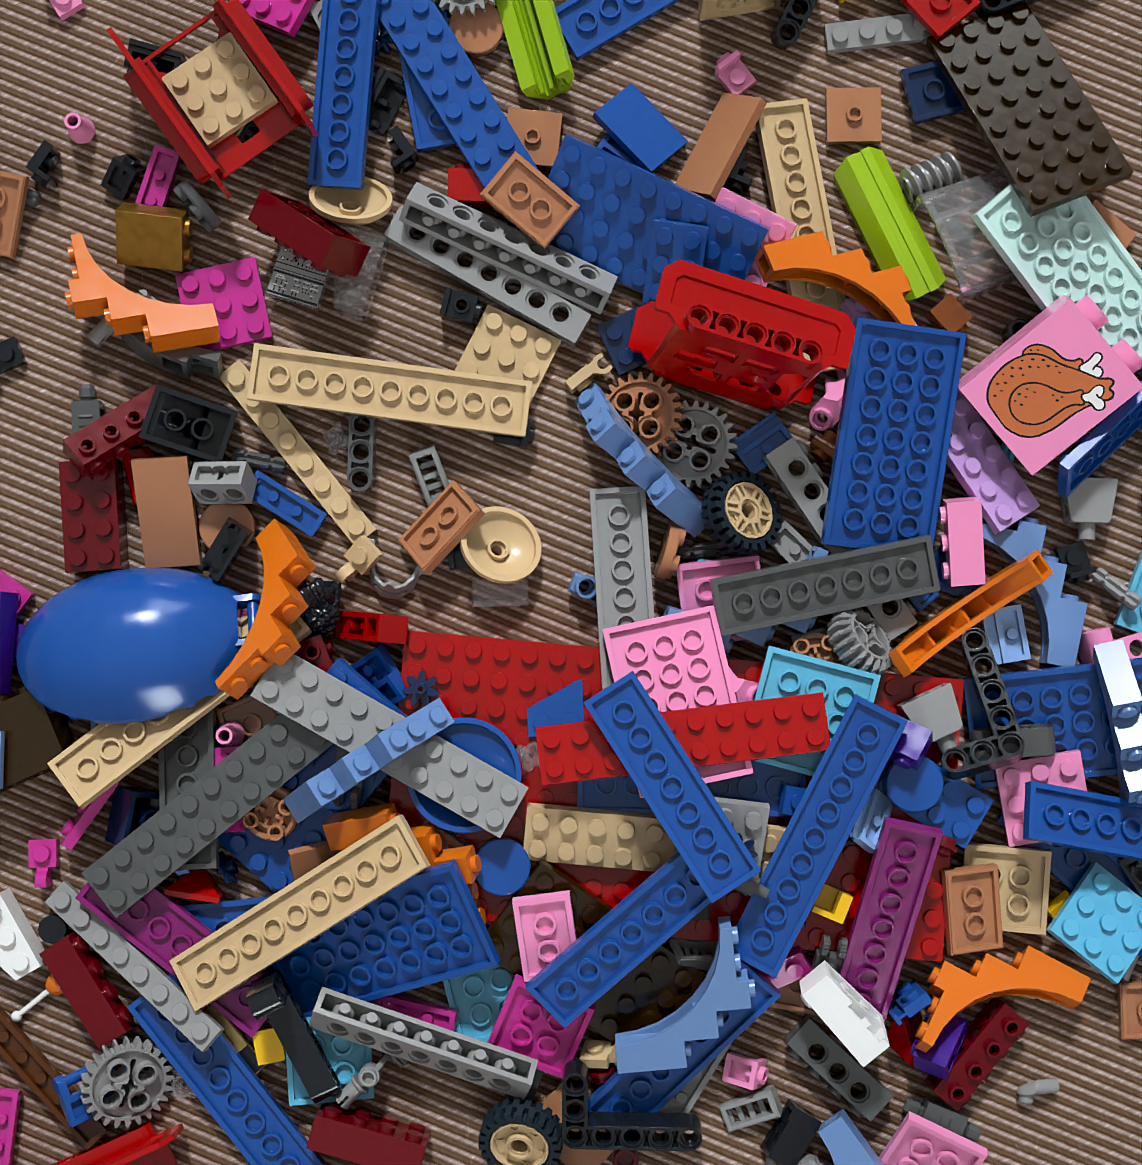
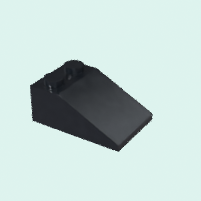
M156 384L139 438L205 462H220L224 459L238 417V411Z

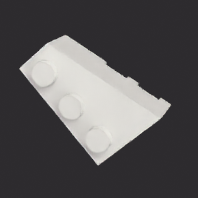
M9 888L0 892V967L13 979L18 980L45 964L39 955L44 951V948Z
M825 960L799 981L802 1001L809 1008H813L863 1067L890 1047L882 1014Z

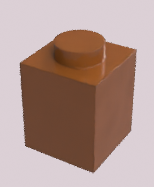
M951 293L924 316L935 329L962 333L969 328L966 323L972 318Z

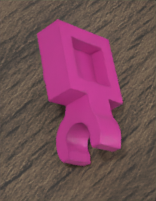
M59 838L28 840L29 868H37L35 888L52 886L51 867L60 866Z

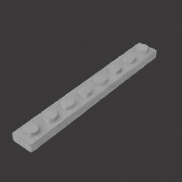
M63 881L45 903L200 1051L206 1052L223 1032L224 1028L204 1009L194 1011L185 991L139 948L75 899L79 891L68 881Z

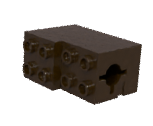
M26 687L18 689V695L0 697V731H5L3 789H0V793L52 771L47 763L76 742L65 714L57 711L53 712L37 702Z

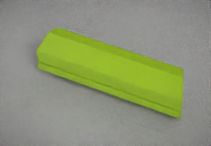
M495 0L521 91L527 97L545 100L569 91L575 75L553 0Z
M868 146L856 154L847 156L833 173V179L878 271L901 265L904 274L909 279L911 291L904 297L905 301L917 299L928 292L938 289L946 280L945 275L883 150Z

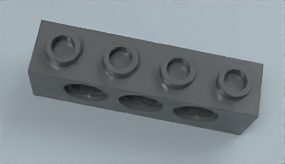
M805 1014L784 1037L785 1042L788 1044L785 1049L797 1061L803 1058L809 1064L806 1069L818 1080L823 1077L829 1083L827 1088L838 1099L842 1096L850 1102L848 1108L858 1118L861 1119L864 1115L871 1122L892 1099L893 1095L809 1015ZM821 1044L822 1051L818 1055L812 1056L808 1054L811 1045ZM841 1063L843 1069L839 1074L832 1075L829 1073V1069L833 1064ZM854 1083H863V1090L860 1093H850L851 1086Z

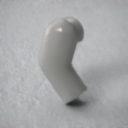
M1053 1078L1035 1080L1020 1085L1017 1089V1094H1019L1018 1101L1021 1104H1032L1034 1101L1033 1095L1058 1093L1059 1083Z

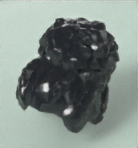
M316 578L311 584L307 585L305 579L297 589L309 607L300 617L313 634H328L332 629L337 628L340 620L338 603L341 597V582L337 580L323 581L322 578Z

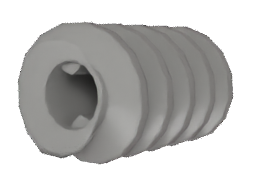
M944 152L941 156H934L930 161L924 160L920 165L914 164L910 169L904 168L900 172L901 189L909 203L913 202L912 194H915L919 200L922 199V190H925L929 196L932 195V186H935L940 192L943 190V182L949 188L953 186V178L958 183L963 182L961 167L950 152Z

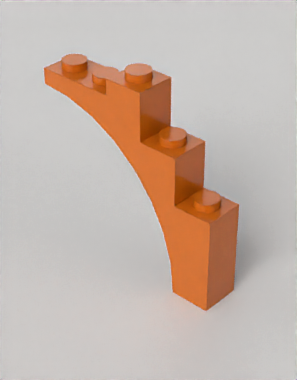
M823 231L764 245L754 257L764 283L796 280L825 285L860 303L880 321L916 326L911 315L910 306L904 299L911 291L909 279L904 274L901 265L872 273L870 262L865 257L862 248L832 255L831 245L826 240Z
M82 233L70 235L73 245L67 247L70 264L76 263L77 268H72L73 279L68 280L70 292H65L68 309L74 308L76 319L104 315L106 325H112L114 336L143 332L145 343L151 342L153 353L220 342L219 325L213 303L198 305L171 304L149 299L129 291L112 280L95 263L86 248Z
M275 518L256 537L262 554L264 577L260 604L253 625L229 666L215 681L218 689L237 700L274 663L282 667L301 647L289 626L309 607L297 587L316 567L293 531Z
M1038 549L985 579L986 584H980L974 590L950 603L939 614L913 628L903 637L904 640L888 653L894 667L900 671L903 677L908 676L967 629L1044 582L1053 571Z
M390 803L332 813L322 824L330 851L346 849L394 817L401 815L397 812L395 804ZM434 824L410 827L431 865L429 867L452 860L457 861L485 924L486 913L480 907L478 886L474 882L482 869L480 856L475 853L474 846L468 845L442 849L441 836L436 833Z
M1029 945L1022 952L1017 951L1010 965L986 953L980 960H974L969 973L944 961L939 968L934 966L928 976L927 982L931 983L927 993L933 995L931 999L933 1002L928 1005L926 1012L930 1013L927 1022L922 1021L916 1031L915 1037L919 1038L915 1048L926 1053L935 1043L943 1027L954 1016L967 1007L987 999L1003 996H1030L1052 1001L1073 1010L1082 1002L1091 978Z

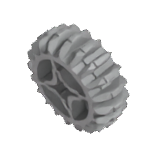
M861 607L836 612L830 618V621L827 623V635L830 637L829 643L833 645V652L837 653L839 660H842L845 666L882 675L891 667L892 660L888 653L892 650L890 647L892 643L888 640L887 633L883 631L882 625H879L876 622V618L871 617L867 610L863 611Z

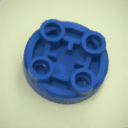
M924 757L918 770L911 767L909 769L902 768L893 761L885 775L884 786L889 801L907 812L917 813L930 809L938 802L943 792L942 773L938 766L926 757Z
M508 837L495 838L485 843L476 854L480 856L482 869L476 878L479 885L485 891L498 896L511 895L520 890L528 879L531 870V861L527 852L523 849L524 847L519 842Z

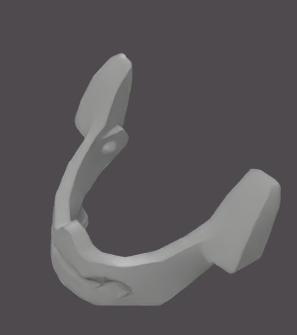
M368 538L375 545V540ZM374 565L370 570V583L380 596L389 599H399L414 590L420 575L428 574L416 565L414 573L405 583L395 585L390 581L382 582L376 573Z

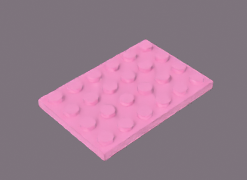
M714 605L602 629L613 681L616 682L631 671H634L659 712L737 703ZM751 760L695 767L705 784L754 773ZM638 789L639 797L644 798Z

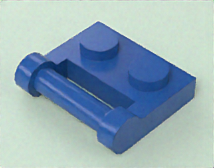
M86 1066L64 1077L60 1075L52 1079L53 1088L58 1095L69 1127H74L93 1117L92 1112L87 1113L86 1104H83L80 1096L83 1093L78 1090L70 1094L68 1089L69 1086L82 1080L80 1077L81 1073L89 1072ZM115 1091L107 1092L104 1097L111 1096Z

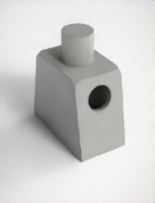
M1087 478L1067 498L1059 493L1064 524H1078V540H1095V525L1110 523L1118 485L1117 478Z
M943 683L896 705L905 719L933 732V742L936 741L942 755L947 749L957 746L951 733L962 729L963 723L951 683Z

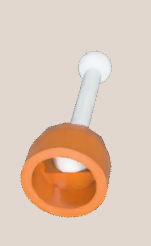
M52 974L48 976L45 983L46 989L20 1011H14L11 1014L12 1021L19 1022L23 1014L49 993L52 995L63 993Z

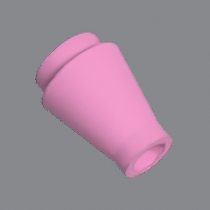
M73 112L65 116L64 123L67 126L69 137L74 142L84 144L92 140L95 134V126L90 119Z
M233 720L223 722L216 732V740L224 747L239 746L245 736L242 725ZM224 731H228L230 734L228 740L224 736Z

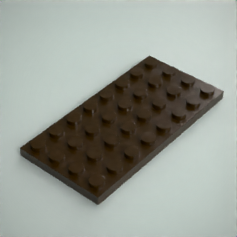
M1027 3L1017 5L998 14L985 15L956 26L941 36L938 41L933 36L927 38L926 46L1030 217L1131 177L1133 173L1132 168Z
M543 859L531 872L521 889L513 896L520 897L570 890L577 939L613 909V907ZM511 898L487 930L501 959L498 965L513 975L523 976ZM663 943L594 1003L595 1010L588 1026L615 1043V1034L638 1030L654 1024L679 1009L693 996L705 979L707 972L678 964L672 948Z

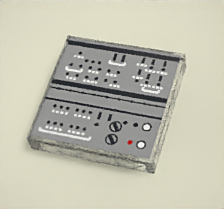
M280 246L265 294L319 311L331 272L329 269H327L326 273L314 269L310 266L312 261L300 259L292 254V248L288 249Z

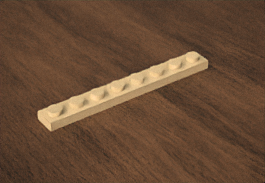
M239 359L222 372L220 380L349 540L354 544L359 536L366 535L368 538L376 532L377 528L280 408L273 403L247 400L250 371Z

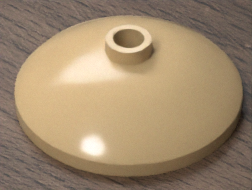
M364 177L363 190L312 186L309 190V204L316 213L326 220L341 225L358 226L373 223L384 217L392 207V194L379 181Z
M500 506L483 508L482 511L485 515L460 541V548L465 561L474 572L492 582L508 584L525 579L534 571L541 557V541L535 527L526 517L512 509ZM492 551L498 552L499 556L495 555Z

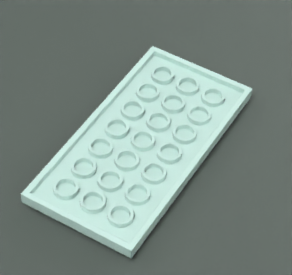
M1009 184L971 217L1041 311L1062 295L1071 298L1075 304L1088 295L1109 320L1097 330L1107 343L1113 347L1121 339H1124L1142 359V270L1086 195L1030 217L1013 187Z

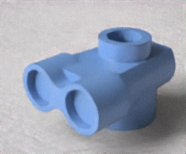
M574 572L568 592L592 602L593 607L597 608L595 577ZM581 581H586L588 584L585 591H580L579 589Z

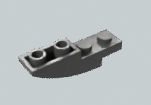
M143 332L121 335V339L138 356L172 375L189 380L192 373L195 372L219 379L223 372L221 353L214 350L193 346L153 353L151 342L145 343Z

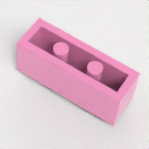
M978 497L942 499L943 507H939L938 516L940 524H944V535H940V548L942 552H945L946 562L941 564L943 579H947L951 587L986 584L981 500Z

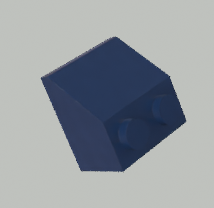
M117 786L114 790L105 841L117 845L160 810L159 791L139 787Z

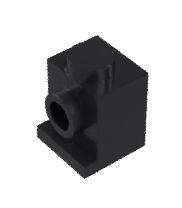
M446 287L439 314L441 319L473 327L475 319L480 320L483 304L479 303L480 299L477 295ZM465 302L467 307L464 310H459L457 304Z

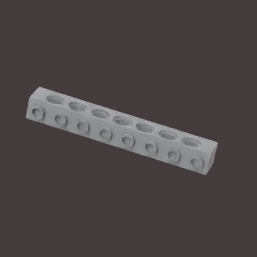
M416 182L407 196L399 217V221L600 315L618 277L550 244L544 250L522 231Z
M399 207L383 234L387 242L576 348L591 322L592 315L588 313L589 309L577 303L573 305L562 296L448 244L449 249L446 253H436L435 247L440 243L446 242L425 233L421 240L412 239V233L418 229L399 221L403 207ZM464 256H468L473 259V263L469 267H461L458 264L459 260ZM486 270H494L497 273L496 278L492 281L484 280L482 275ZM511 283H516L521 289L517 294L511 295L506 292V287ZM538 296L544 299L545 303L540 308H533L529 304L533 297ZM558 310H564L569 316L565 321L558 322L553 318L554 313Z
M792 437L762 457L821 547L829 551L827 555L859 549L820 543L823 529L820 511L823 507H826L829 487H826L821 478L824 475L816 463L811 464L806 457L808 451L800 440L796 441ZM791 462L799 463L802 468V472L798 477L791 475L788 468ZM808 484L813 485L817 490V496L814 500L808 499L804 494V489ZM902 599L893 600L894 610L889 615L882 611L883 603L862 608L864 611L867 610L871 617L876 618V622L882 625L883 631L887 633L888 640L891 641L918 623L914 618L917 615L916 611L908 601L904 603Z
M322 987L309 1023L310 1028L514 1097H521L523 1100L532 1085L538 1063L537 1059Z

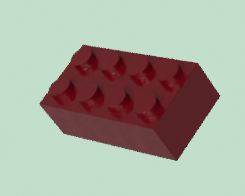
M261 189L248 220L257 225V231L269 237L274 236L275 243L288 249L292 248V254L296 257L312 261L310 266L324 273L329 269L331 273L342 278L345 277V274L354 277L358 276L371 248L338 225L324 219L302 202Z
M114 458L106 463L101 471L95 474L89 473L85 477L80 474L71 461L59 462L65 573L76 575L129 569L123 462Z
M337 1102L322 1103L315 1115L306 1149L361 1165H422L431 1132L425 1130L426 1127L422 1124L411 1122L408 1125L398 1122L399 1119L391 1115H383L382 1117L372 1115V1111L363 1107L348 1108L346 1110L341 1107L343 1102L339 1104Z

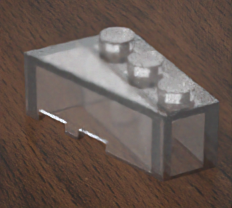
M334 223L371 247L357 277L345 274V277L342 278L334 274L335 310L339 315L365 322L387 255L389 243L386 237L351 226Z

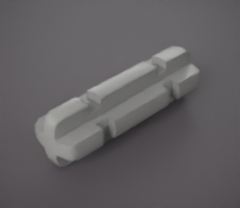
M1099 567L1096 569L1097 572L1092 574L1091 578L1094 582L1102 586L1120 602L1123 601V604L1129 609L1135 610L1141 604L1142 599L1136 593L1130 592L1131 590L1115 577L1110 576L1103 568Z

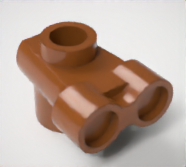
M826 430L821 436L817 434L810 442L811 455L821 463L827 461L832 465L837 434Z

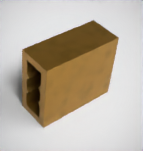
M123 202L115 210L117 264L182 272L192 262L193 247L189 246V236L191 237L193 232V221L189 219V210Z

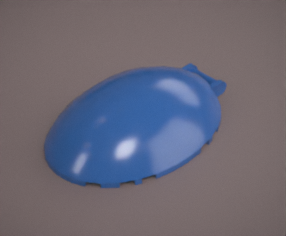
M132 568L95 575L63 589L48 599L33 614L19 639L16 656L18 672L26 689L35 697L37 702L53 712L57 711L68 715L70 719L77 721L79 718L93 720L97 724H125L169 716L168 712L183 707L187 710L194 707L195 702L209 695L213 697L221 691L218 689L215 681L229 666L246 639H241L240 609L247 608L249 633L260 604L261 596L255 593L240 595L223 582H217L203 574L180 569Z

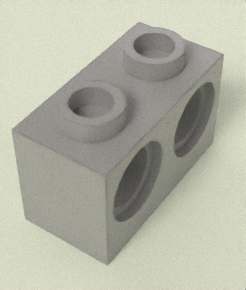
M247 461L194 462L188 486L199 504H252L257 479Z

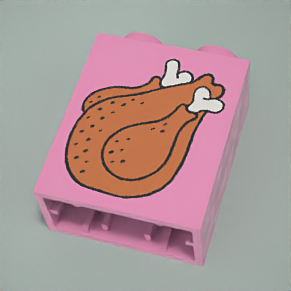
M1065 295L1060 296L959 380V390L1032 476L1142 389V383L1134 375L1142 367L1141 357L1124 339H1121L1113 347L1107 343L1097 330L1109 320L1088 295L1084 296L1076 304L1071 298Z

